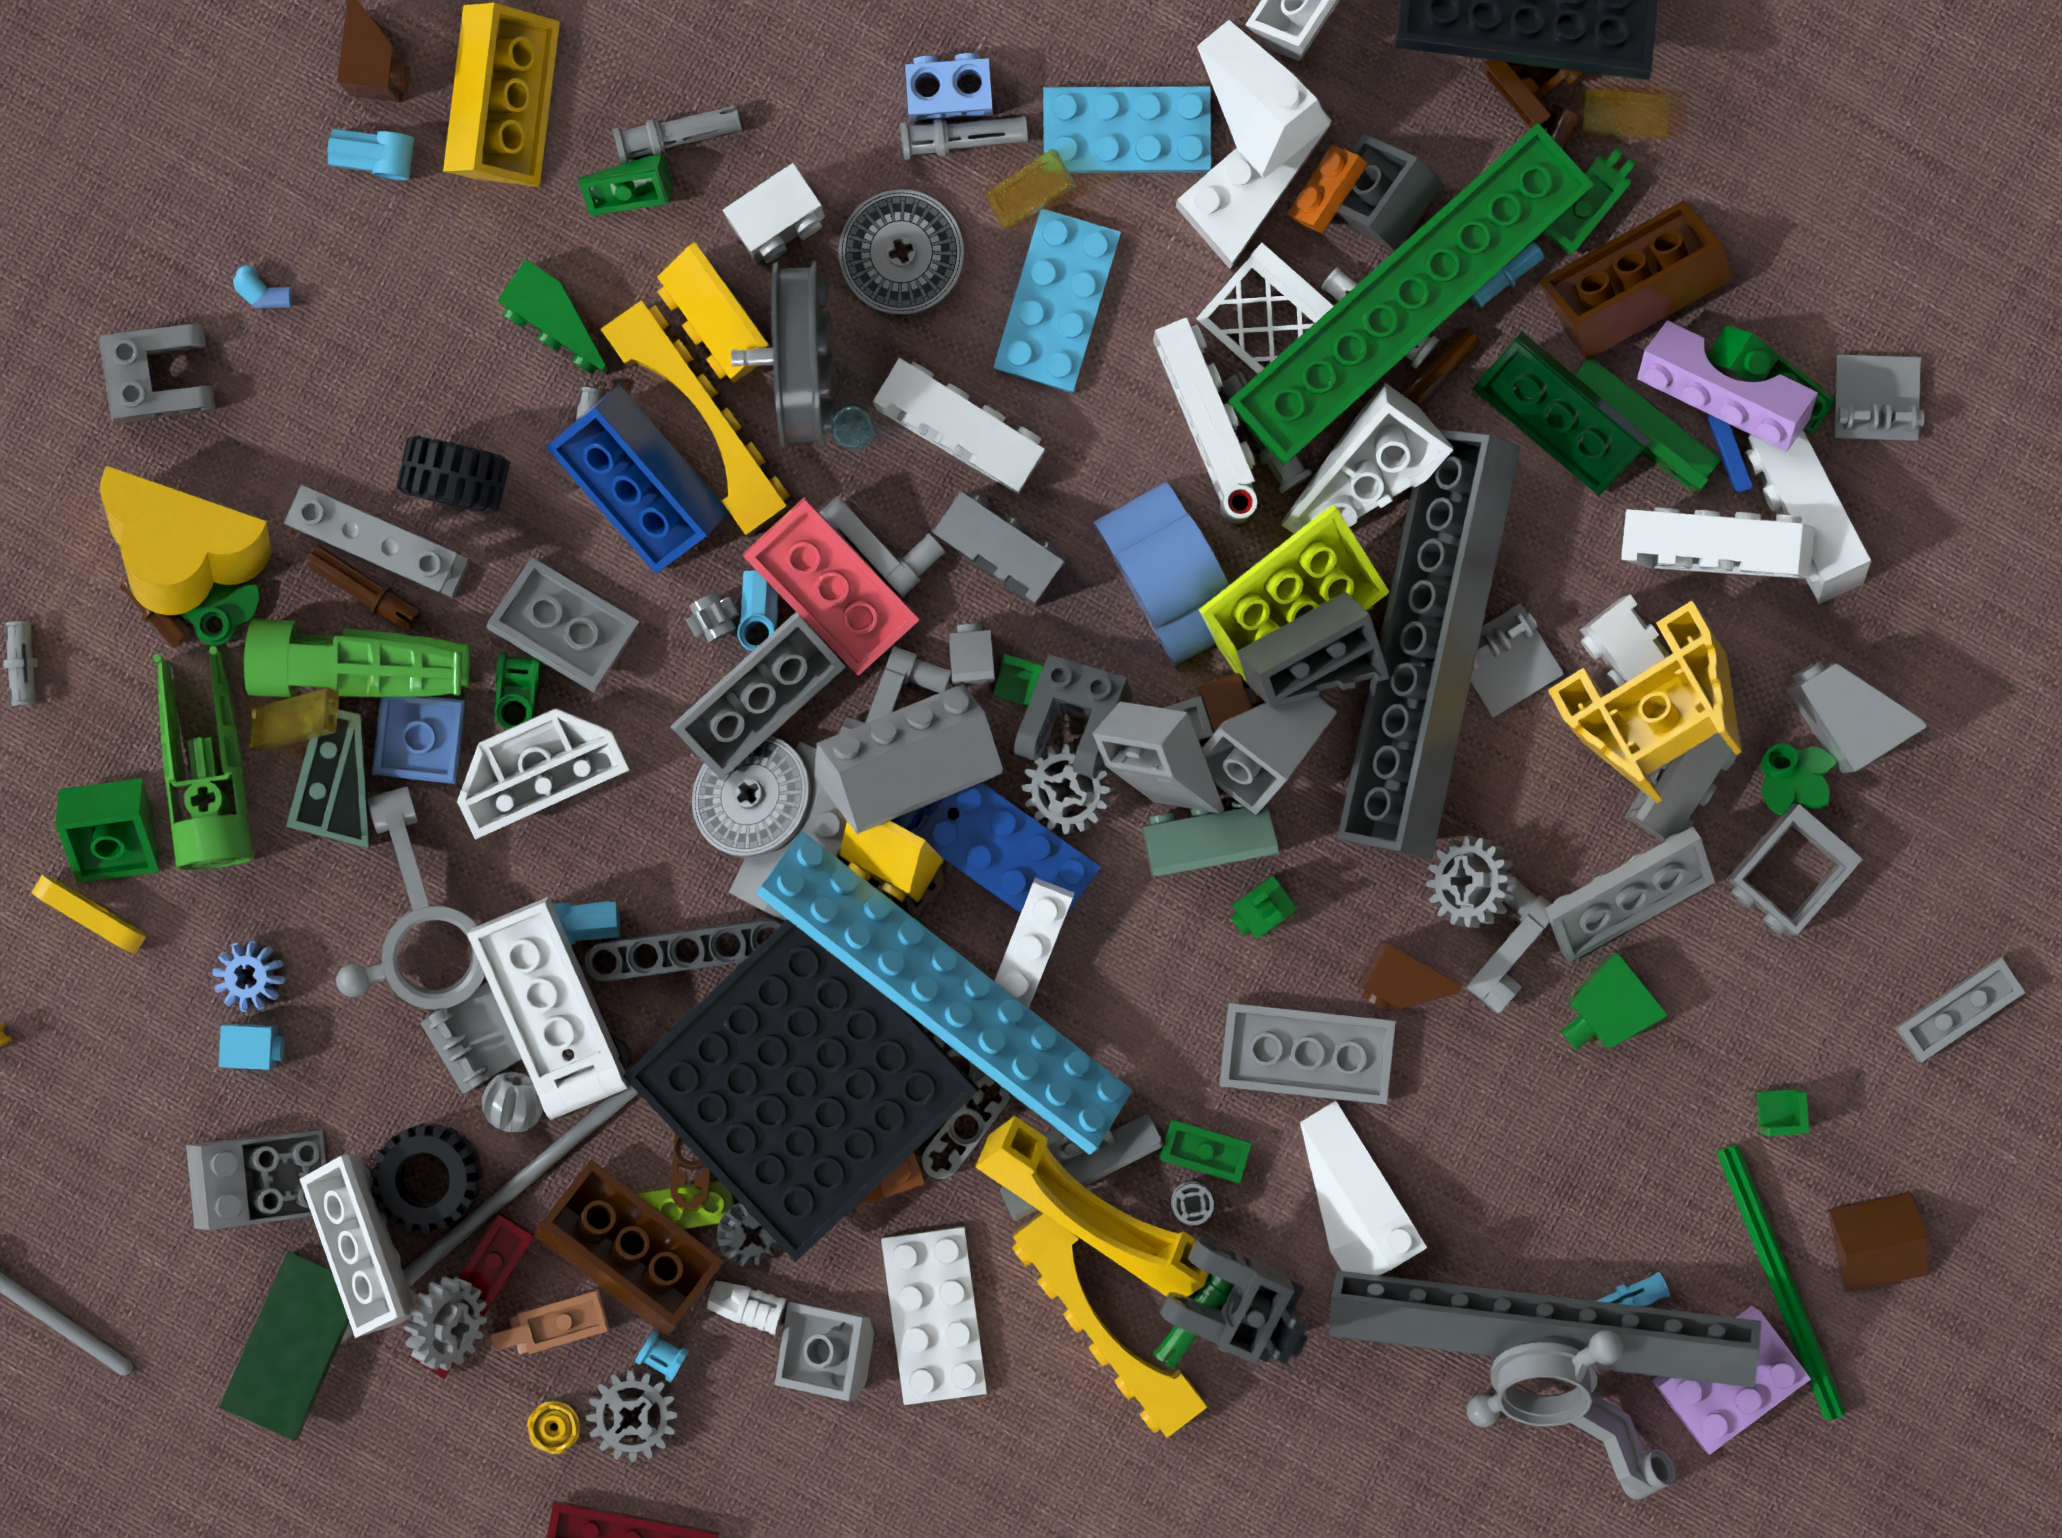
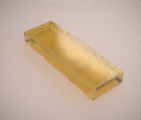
M325 688L252 708L249 749L262 752L335 733L339 691Z

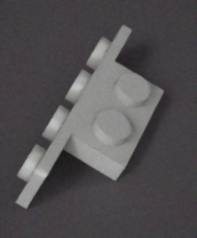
M1148 1114L1112 1132L1109 1129L1099 1147L1090 1155L1056 1128L1042 1134L1049 1139L1046 1146L1055 1159L1084 1187L1163 1147V1142ZM1004 1186L1000 1188L1001 1195L1013 1220L1017 1221L1038 1210Z

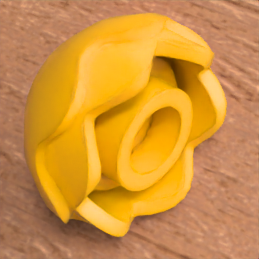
M559 1401L542 1403L530 1414L527 1422L529 1437L533 1446L551 1454L565 1452L577 1441L580 1433L578 1415L569 1405ZM556 1423L558 1429L554 1431L550 1428V1425Z

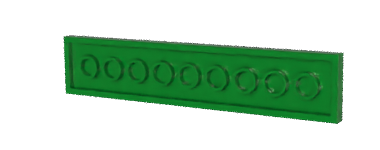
M1537 123L1227 403L1233 407L1238 417L1284 466L1588 192L1594 184L1541 125Z

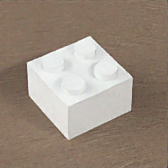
M794 163L723 209L729 224L755 263L762 259L766 263L775 260L787 251L786 243L797 236L801 240L808 238L822 227L819 221L825 218L820 202Z

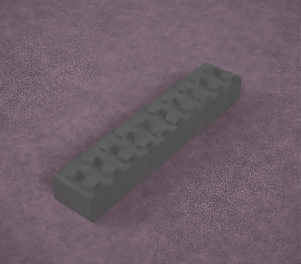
M1448 430L1439 431L1453 446V451L1425 482L1415 488L1412 487L1379 641L1390 679L1378 682L1375 678H1371L1337 839L1430 859L1433 858L1521 448L1520 445L1491 435Z

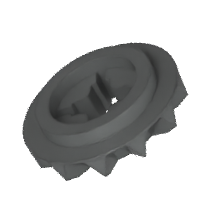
M739 1202L728 1209L720 1220L717 1229L718 1245L728 1259L742 1267L749 1264L760 1266L762 1260L774 1256V1250L778 1243L761 1225L756 1231L761 1241L757 1243L748 1239L743 1243L746 1235L740 1225L743 1223L746 1227L750 1226L752 1229H755L760 1224Z

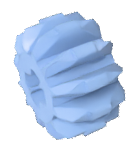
M249 941L246 951L242 944L238 942L232 944L234 957L225 952L218 956L220 961L227 967L226 969H213L212 974L214 976L224 977L225 980L224 983L216 985L214 989L216 993L226 990L230 991L224 1001L227 1006H232L240 998V1011L248 1012L252 1001L258 1010H262L267 1007L265 996L272 1000L279 998V992L271 985L284 984L286 978L281 975H274L273 970L284 966L282 960H275L269 963L268 960L274 951L272 947H265L259 954L258 941ZM254 967L253 977L257 982L256 984L250 983L245 985L243 981L246 976L241 971L242 969Z

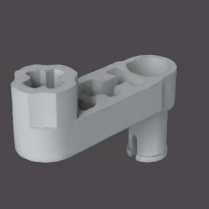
M838 496L820 511L845 539L848 538L901 597H904L921 581L918 577L940 556L946 553L940 544L928 533L902 559L899 556L895 558Z
M894 646L866 722L846 716L839 734L894 712L903 685L907 686L908 682L938 693L945 691L951 676V670H946L917 659L918 654Z
M1518 880L1507 887V891L1515 895L1514 899H1504L1503 901L1521 916L1519 920L1522 923L1466 987L1498 1015L1523 987L1507 972L1550 924L1545 908L1552 903L1542 895L1537 897Z

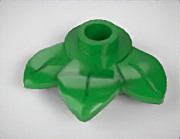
M213 583L208 596L200 605L180 615L193 623L195 634L200 641L211 646L223 645L232 639L236 626L250 621L255 615L260 600L259 587L257 585H245L237 588V584L224 585ZM218 617L222 620L223 627L218 633H212L209 629V622L213 618Z
M1776 744L1770 747L1761 760V770L1765 777L1761 787L1763 800L1769 809L1778 815H1784L1794 803L1809 809L1827 806L1830 800V791L1823 775L1830 772L1837 765V760L1829 752L1818 747H1808L1801 750H1796L1788 744ZM1779 764L1789 765V767L1784 769L1776 768V766Z

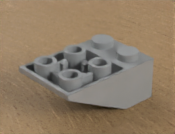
M1119 702L1093 732L1105 766L1153 802L1222 814L1224 811L1188 712Z
M323 1130L186 1145L195 1229L216 1230L312 1216L300 1178L326 1165Z

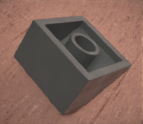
M1363 134L1351 152L1359 155L1368 165L1335 216L1368 239L1395 251L1405 240L1443 185V182L1418 157L1367 134Z

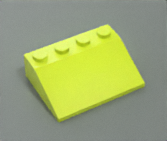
M1332 504L1201 607L1199 611L1217 647L1236 674L1239 673L1241 679L1254 691L1247 683L1237 654L1238 650L1344 592H1347L1364 610H1368L1387 595L1389 590L1342 515Z

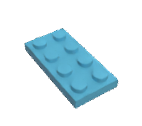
M1210 86L1043 87L1044 173L1209 172L1211 170Z
M1041 208L993 370L1066 392H1074L1121 235L1120 231Z

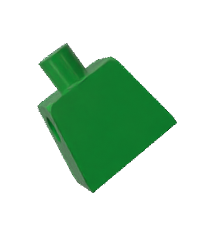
M1611 951L1568 999L1567 1003L1578 1017L1564 1027L1560 1033L1575 1051L1594 1036L1604 1048L1609 1049L1667 1016V1013L1617 952Z

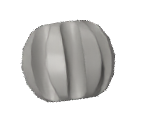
M508 1072L496 1075L488 1083L482 1096V1110L487 1121L494 1127L507 1132H523L531 1129L539 1121L544 1110L530 1076L522 1073Z

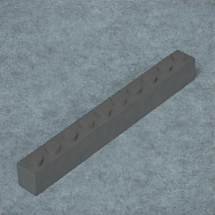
M1336 1270L1330 1310L1329 1336L1498 1357L1510 1348L1529 1343H1556L1581 1351L1589 1347V1342L1595 1333L1602 1330H1610L1620 1336L1624 1347L1620 1359L1613 1364L1604 1365L1596 1362L1597 1369L1755 1388L1761 1321Z

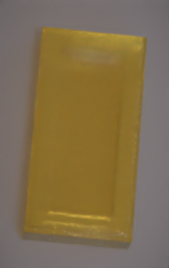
M1586 89L1582 133L1665 140L1667 138L1670 96Z
M1050 149L984 193L1003 229L1010 230L1077 185L1057 150Z

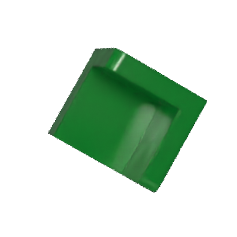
M1003 654L1002 666L993 696L1028 707L1043 666Z
M1798 1088L1756 1091L1758 1132L1765 1136L1809 1134L1806 1091Z

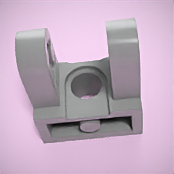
M187 324L100 335L99 346L112 425L198 413L216 408L213 386L152 392L147 356L191 351L206 347L202 324Z

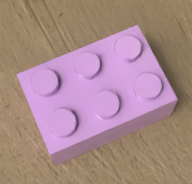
M1753 1306L1746 1309L1736 1318L1761 1321L1755 1388L1657 1376L1651 1380L1701 1448L1709 1455L1811 1380L1761 1311Z

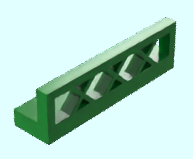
M1595 359L1586 360L1575 376L1651 439L1641 453L1690 492L1695 493L1701 490L1709 480L1707 477L1721 459Z

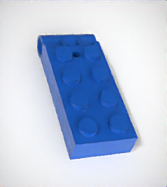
M982 782L890 820L926 840L942 858L1020 913L1023 910L1036 877L1074 892L1066 914L1067 916L1101 868ZM950 808H957L959 810V817L957 819L951 820L947 816Z

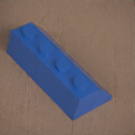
M620 385L616 386L546 446L548 451L656 574L704 539L729 513L727 508Z

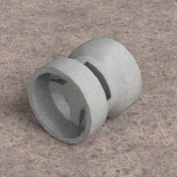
M1187 1180L1180 1183L1174 1189L1171 1195V1206L1175 1216L1181 1222L1187 1225H1199L1210 1218L1214 1210V1200L1210 1190L1203 1183Z

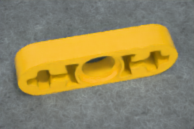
M42 874L31 891L33 895L132 954L138 952L147 937L137 927L49 875Z

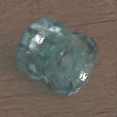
M848 406L835 414L832 433L836 442L841 447L857 451L865 448L871 442L874 436V425L870 415L864 409L858 406Z

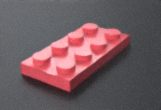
M806 497L799 501L743 553V557L858 676L920 620L919 616Z

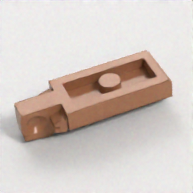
M600 1289L519 1312L517 1315L509 1317L510 1328L493 1332L491 1339L495 1351L517 1345L519 1354L527 1352L532 1354L610 1331L611 1327Z

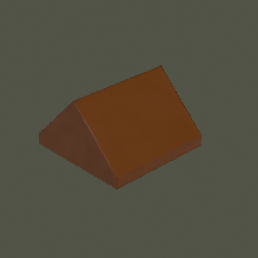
M1910 1192L1827 1209L1845 1292L1928 1275V1236Z

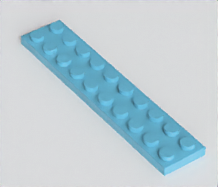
M801 831L755 894L1089 1155L1099 1147L1133 1090Z

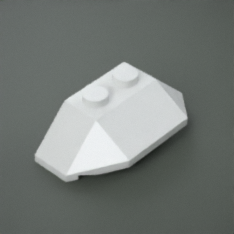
M554 708L479 742L457 803L474 839H478L629 771V767L611 730Z

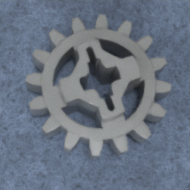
M1073 742L1064 743L1062 753L1056 744L1047 747L1049 758L1041 754L1040 758L1035 761L1038 768L1030 767L1025 770V774L1033 778L1032 783L1022 786V790L1032 792L1033 797L1025 802V806H1036L1039 811L1033 819L1036 821L1044 818L1049 819L1047 829L1050 831L1057 829L1060 824H1062L1064 834L1072 833L1075 824L1080 832L1090 828L1089 820L1097 823L1103 819L1102 814L1098 810L1099 808L1108 809L1112 805L1108 799L1104 798L1106 793L1115 790V786L1105 784L1104 780L1112 771L1110 769L1101 770L1096 779L1091 778L1093 782L1092 787L1087 776L1074 773L1073 771L1076 754ZM1058 761H1069L1068 765H1065L1063 772L1050 770L1051 766ZM1067 780L1071 781L1070 788L1075 791V794L1066 796L1067 788L1062 785V782ZM1044 790H1046L1050 804L1048 803L1045 797ZM1074 804L1087 806L1086 810L1079 815H1068Z
M1464 836L1462 842L1450 840L1448 842L1450 852L1442 850L1436 852L1441 860L1440 864L1429 865L1428 869L1436 874L1434 880L1426 882L1427 887L1435 888L1436 894L1429 901L1433 904H1442L1438 915L1445 918L1451 917L1450 924L1457 926L1465 925L1470 928H1479L1480 922L1491 925L1494 923L1493 912L1498 914H1505L1507 912L1502 904L1503 900L1514 899L1515 895L1507 891L1508 885L1517 882V878L1507 876V870L1514 865L1513 861L1501 860L1505 849L1492 846V840L1484 838L1477 840L1476 837Z
M442 1277L440 1285L434 1282L429 1283V1294L427 1296L421 1293L417 1295L420 1305L418 1308L409 1309V1313L414 1316L413 1322L405 1325V1330L412 1333V1336L405 1342L406 1346L414 1349L411 1354L412 1358L421 1361V1364L432 1369L442 1368L447 1371L450 1370L452 1362L458 1365L463 1364V1353L465 1351L471 1354L474 1353L475 1349L472 1342L474 1339H482L483 1334L478 1331L479 1325L487 1322V1317L480 1315V1311L487 1305L486 1301L478 1299L481 1294L480 1289L472 1287L471 1283L456 1277L454 1280Z
M630 1368L627 1379L624 1380L618 1372H615L611 1375L612 1386L603 1381L597 1386L603 1396H591L589 1399V1403L597 1408L596 1411L586 1415V1420L597 1423V1426L589 1434L591 1437L600 1435L603 1437L604 1440L599 1447L601 1451L609 1446L614 1447V1459L616 1460L620 1458L623 1452H629L630 1461L636 1462L640 1451H643L648 1459L652 1458L654 1455V1444L661 1449H664L668 1444L663 1433L674 1435L677 1429L673 1424L668 1423L670 1419L677 1418L679 1415V1410L669 1409L668 1406L676 1396L674 1393L667 1395L662 1393L666 1381L661 1380L656 1385L650 1382L652 1372L647 1371L642 1379H639L635 1369ZM638 1388L644 1390V1392L637 1396H627L620 1390ZM645 1402L646 1404L641 1409L638 1417L642 1423L633 1420L630 1424L627 1423L623 1428H620L627 1414L624 1407L631 1411ZM655 1402H657L660 1409L659 1427L651 1417V1407ZM607 1404L614 1412V1424L610 1429L605 1419ZM624 1435H638L645 1440L641 1442H626L621 1439Z

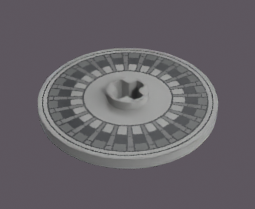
M898 189L885 191L864 201L848 218L839 241L840 267L849 288L869 307L891 315L916 314L937 305L951 292L959 279L963 266L964 245L957 222L940 202L926 194L913 190ZM897 242H902L904 247L912 246L913 251L908 253L909 261L906 263H901L899 258L891 259L889 255L895 251L894 244Z
M769 736L722 780L704 763L696 777L692 792V810L697 827L711 845L726 854L742 858L759 857L769 854L785 845L802 826L811 803L812 785L810 774L798 752L784 741L773 736ZM750 788L756 790L754 794L757 800L752 804L747 801L749 797L746 792Z

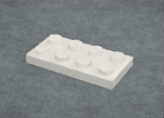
M965 1226L882 1237L881 1242L904 1405L987 1394Z

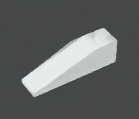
M1384 383L1358 413L1281 521V525L1295 534L1333 504L1347 525L1351 527L1357 523L1359 517L1378 506L1382 508L1393 501L1392 497L1411 486L1415 488L1425 482L1453 451V446L1416 404L1387 383Z

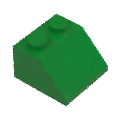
M142 778L59 789L55 825L76 883L159 872L160 864L153 810Z

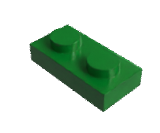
M1170 1119L1159 1160L1240 1184L1252 1143Z

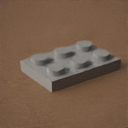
M531 557L488 621L486 629L595 693L636 631L639 621Z

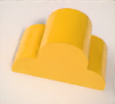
M106 466L101 477L100 494L113 538L121 547L122 559L131 591L137 601L145 608L163 615L186 613L196 608L206 599L213 583L224 585L240 584L254 578L266 566L272 554L267 521Z

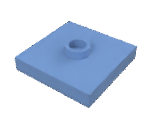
M428 696L381 697L372 775L457 784L467 701Z

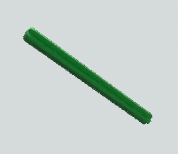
M1736 1144L1726 1146L1717 1151L1718 1159L1803 1369L1811 1378L1809 1384L1822 1416L1827 1421L1840 1418L1846 1414V1409L1741 1149Z

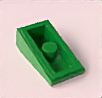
M663 154L637 159L579 177L578 179L590 216L669 204L674 190Z

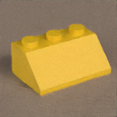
M695 242L692 243L657 276L663 285L657 292L671 312L679 307L688 321L681 326L694 344L698 345L703 341L712 355L706 358V361L721 380L727 375L734 384L758 366H749L748 364L745 366H732L731 349H745L747 351L748 349L770 348V346Z

